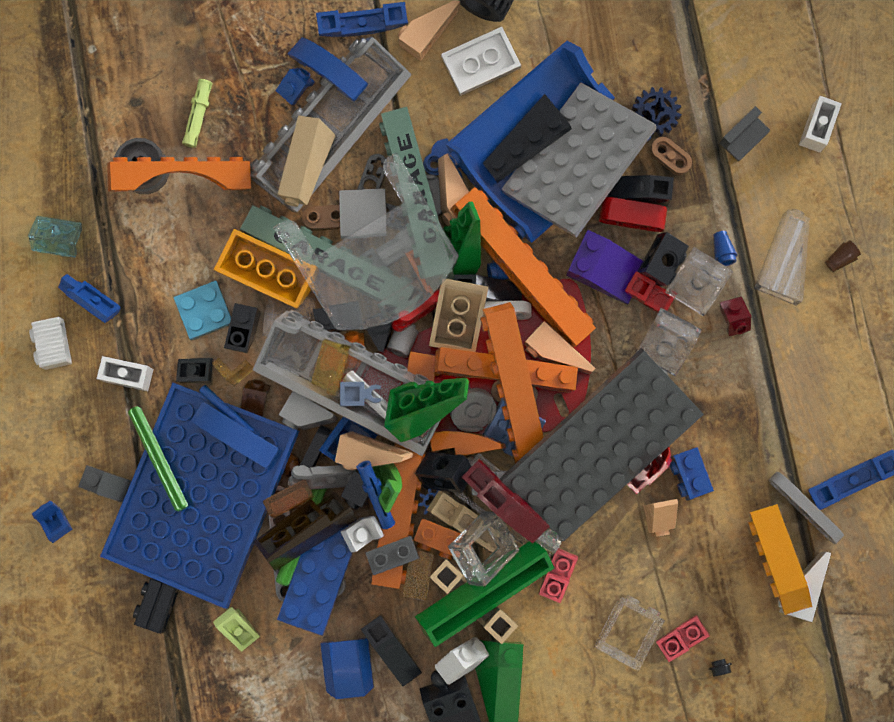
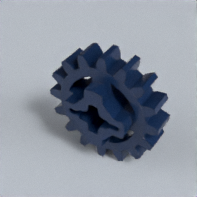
M651 87L649 94L643 90L641 93L642 98L636 97V104H633L632 110L656 124L657 129L654 133L657 132L659 137H662L664 130L669 134L672 130L671 127L675 128L678 122L676 120H679L681 114L677 111L681 109V105H675L678 98H671L670 90L665 94L663 93V87H660L658 92H655L654 87ZM654 99V101H652L651 103L647 102L648 100ZM656 105H658L657 110L659 115L655 119L656 114L654 109L656 108ZM667 120H669V121L666 122L665 124L658 125V124H659L660 122H662V121H667Z

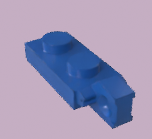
M68 274L61 278L58 288L102 322H108L119 313L120 305L86 281H76Z

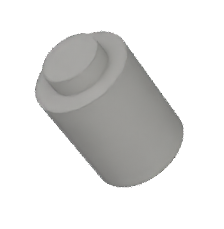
M413 324L402 332L394 330L387 350L397 356L408 358L419 333L415 329L416 326Z

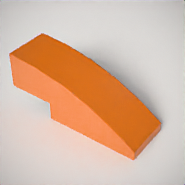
M434 432L430 440L432 452L455 448L456 455L460 454L463 456L506 448V444L501 441L469 432Z

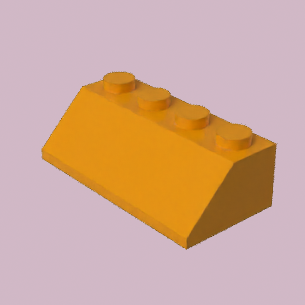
M233 229L214 268V271L295 309H298L309 295L320 273L316 266L236 229Z

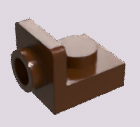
M249 380L243 388L240 408L263 417L267 394L270 391L271 385L265 384L262 380Z

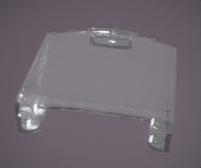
M397 152L385 159L383 171L402 204L335 245L316 255L303 232L294 221L285 220L273 227L336 330L368 329L390 323L409 314L434 294L448 277L459 256Z

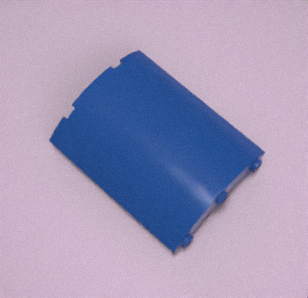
M569 41L564 42L446 144L450 151L448 156L451 161L459 165L474 187L486 194L490 205L502 213L503 219L516 229L518 237L520 239L526 238L531 243L552 226L553 223L503 194L501 189L515 171L497 183L485 168L483 162L544 94L559 111L580 83L587 85L612 100L615 99L603 83L597 84L591 74L594 71L581 47Z

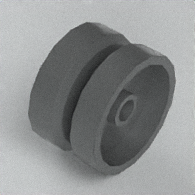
M134 138L124 142L118 148L114 157H127L128 161H137L138 157H151V161H160L161 157L166 156L154 142L146 138ZM170 173L149 179L133 192L151 194L159 191L166 184Z

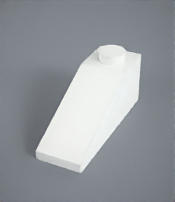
M820 552L803 570L813 607L787 615L809 622L813 621L831 553ZM779 600V601H778V607H780V611H779V612L784 614L783 609H782V606H781V603H780V600Z

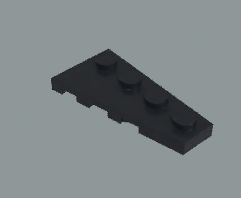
M544 94L483 164L498 183L572 128L546 94Z

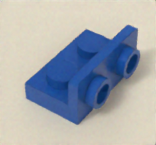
M698 447L671 456L672 461L669 466L672 474L678 477L679 484H677V488L681 497H685L687 501L714 491Z

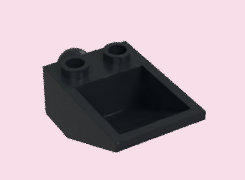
M434 670L430 678L432 684L419 689L429 722H481L465 675L449 685L438 671Z

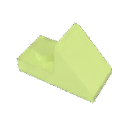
M231 607L213 621L215 627L241 652L260 637L239 609L235 610Z

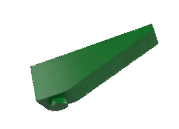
M472 201L468 202L458 212L457 218L450 220V226L442 229L454 275L476 274L481 266V224Z
M467 378L444 379L441 383L426 381L425 384L420 385L416 382H409L391 389L384 427L401 443L421 436L467 400L469 380Z
M479 640L484 644L489 653V656L475 668L489 722H518L524 644L522 642L504 641L501 644L499 641Z

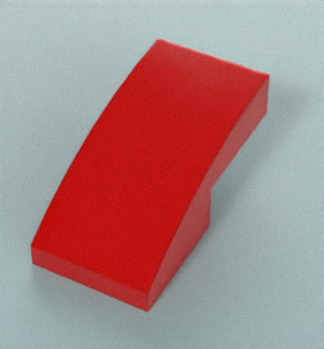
M637 271L625 289V292L664 317L676 298L675 294L656 285L654 280Z

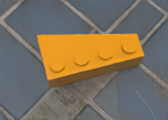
M778 504L750 512L752 521L748 522L752 536L757 535L759 541L755 542L759 556L764 555L766 562L763 563V567L767 577H772L773 583L770 586L774 598L779 597L784 615L813 607L806 579Z

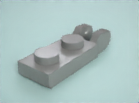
M305 465L295 466L291 472L292 476L288 479V485L293 489L307 490L346 487L353 472H356V470H347L343 468V465L310 468Z

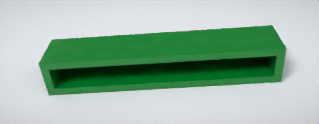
M529 541L414 617L428 640L434 647H437L553 570L554 566L547 551L537 541L534 543Z

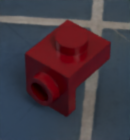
M742 296L720 302V310L728 325L727 332L729 336L741 335L751 330L752 316Z

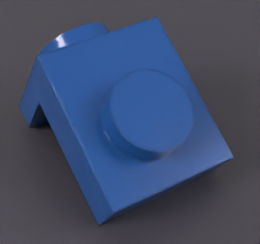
M303 68L289 69L275 91L291 105H295L306 88L313 86L315 81L310 78V73Z
M52 501L41 505L39 509L32 513L33 518L41 524L48 540L52 543L73 530L63 510Z

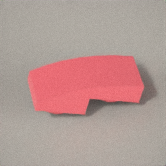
M556 547L551 560L554 569L545 575L539 595L561 603L578 556Z
M695 615L661 637L656 643L668 662H671L689 651L691 647L710 637V634L699 617Z

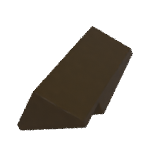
M334 492L317 505L310 499L256 539L254 544L274 571H276L357 519L352 508Z

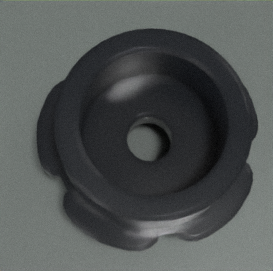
M726 659L712 662L713 667H710L709 670L712 671L713 677L731 673L730 665L732 663H726Z

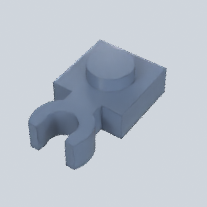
M340 382V407L364 406V399H368L371 403L381 402V398H374L371 394L373 390H380L381 386L372 385L368 389H364V382Z

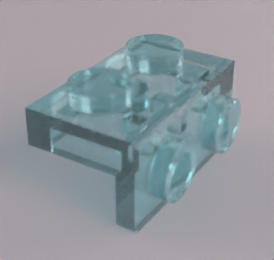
M36 216L28 234L31 250L40 253L76 257V243L82 231V223Z

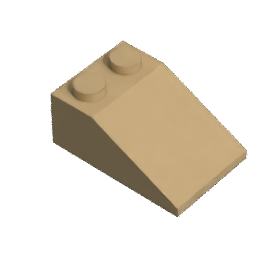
M442 278L429 346L476 352L481 327L480 317H483V309L488 292L487 286Z

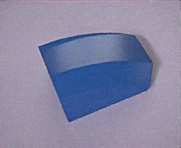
M366 637L356 640L321 643L326 692L335 699L363 697L374 688L370 642Z

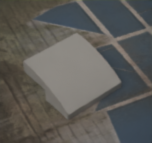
M385 189L339 191L341 239L387 237Z

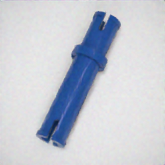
M363 461L356 466L363 481L362 488L364 492L368 493L381 528L389 529L396 522L391 512H384L378 499L382 492L381 481L379 478H376L371 462Z

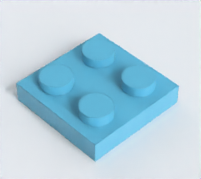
M217 281L173 297L190 340L230 325L231 315Z

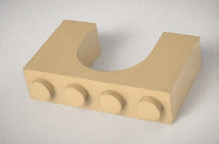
M447 559L430 576L447 594L469 581ZM498 606L477 619L501 644L518 627Z

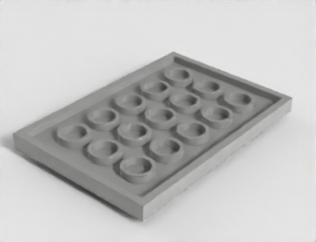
M583 83L579 84L559 111L572 129L517 168L501 189L503 194L576 238L657 129L656 124Z

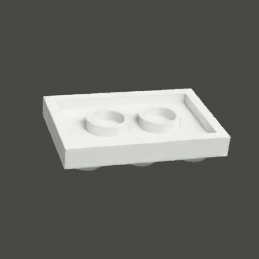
M502 27L441 54V58L460 96L521 69V64Z

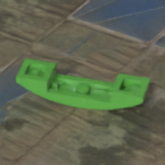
M394 463L372 466L376 478H379L382 484V492L378 499L384 512L387 513L391 511L402 488V479Z

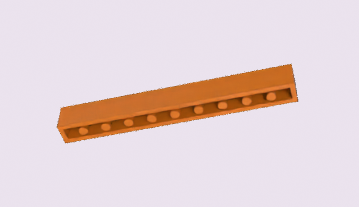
M410 352L407 371L414 375H423L433 382L435 376L439 377V374L433 373L434 355ZM422 434L421 436H418V437L421 438V440H420L419 442L423 444V443H424V436H423V434ZM397 443L394 444L395 447L412 452L413 455L412 458L394 463L402 479L401 491L390 511L396 523L389 529L381 528L384 536L378 539L377 548L409 536L413 537L415 524L410 522L412 514H416L418 508V500H414L415 492L421 489V482L415 472L426 454L421 456ZM403 565L374 576L372 575L371 584L400 589V584L405 585L407 570H403Z

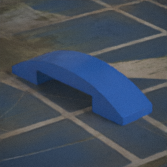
M405 2L383 4V8L339 13L338 10L316 13L319 36L325 37L368 35L408 25Z
M301 37L288 52L291 58L322 76L353 102L368 86V83L345 63L306 38Z
M204 401L191 419V422L266 469L269 468L280 450Z
M894 449L864 461L807 489L815 506L822 510L853 493L893 476Z

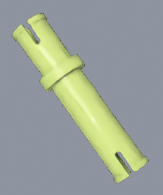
M198 79L195 96L191 99L192 109L182 141L183 145L191 148H196L204 113L206 108L209 107L208 99L213 83L205 79Z

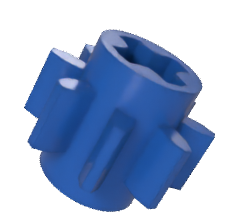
M428 489L429 494H427L426 496L420 493L421 498H423L424 500L422 503H419L418 506H425L426 509L424 511V515L428 513V511L426 510L430 506L426 505V501H429V496H433L435 498L438 491L441 490H437L436 493H432L431 489Z

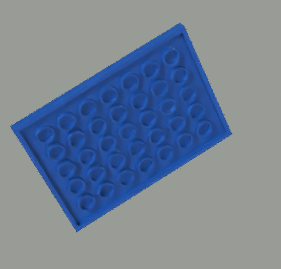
M172 383L153 428V433L188 503V507L179 512L174 509L145 449L100 557L224 609H228L300 431L226 403L255 430L254 433L280 449L269 468L266 469L191 422L203 401L215 409L217 408L201 393Z

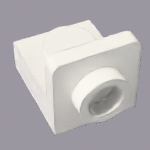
M374 516L359 518L341 531L351 552H357L372 540L380 539L384 536L380 523Z

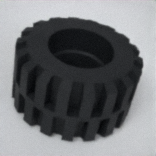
M514 0L459 1L462 7L479 18L492 22H502Z

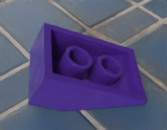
M587 230L566 276L628 305L631 296L625 292V289L643 261L609 239Z

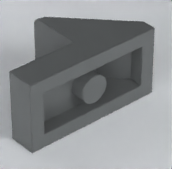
M86 465L78 487L123 503L131 480Z

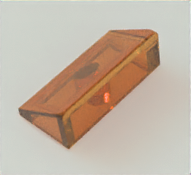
M301 480L265 499L263 504L269 516L276 518L313 499L315 495L307 481Z

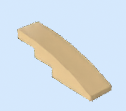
M438 491L426 510L500 559L512 553L519 543L442 491Z

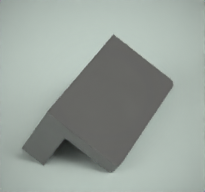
M756 106L719 143L737 161H740L770 132V129L758 118L762 112Z

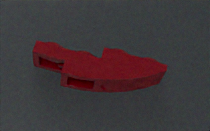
M480 459L462 476L478 493L477 497L531 543H534L550 527Z

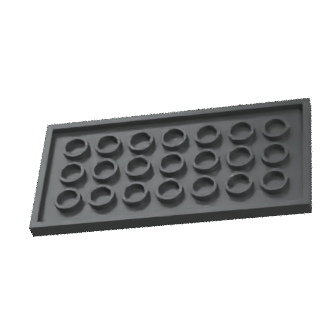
M641 348L501 476L500 480L513 493H517L564 542L704 414Z

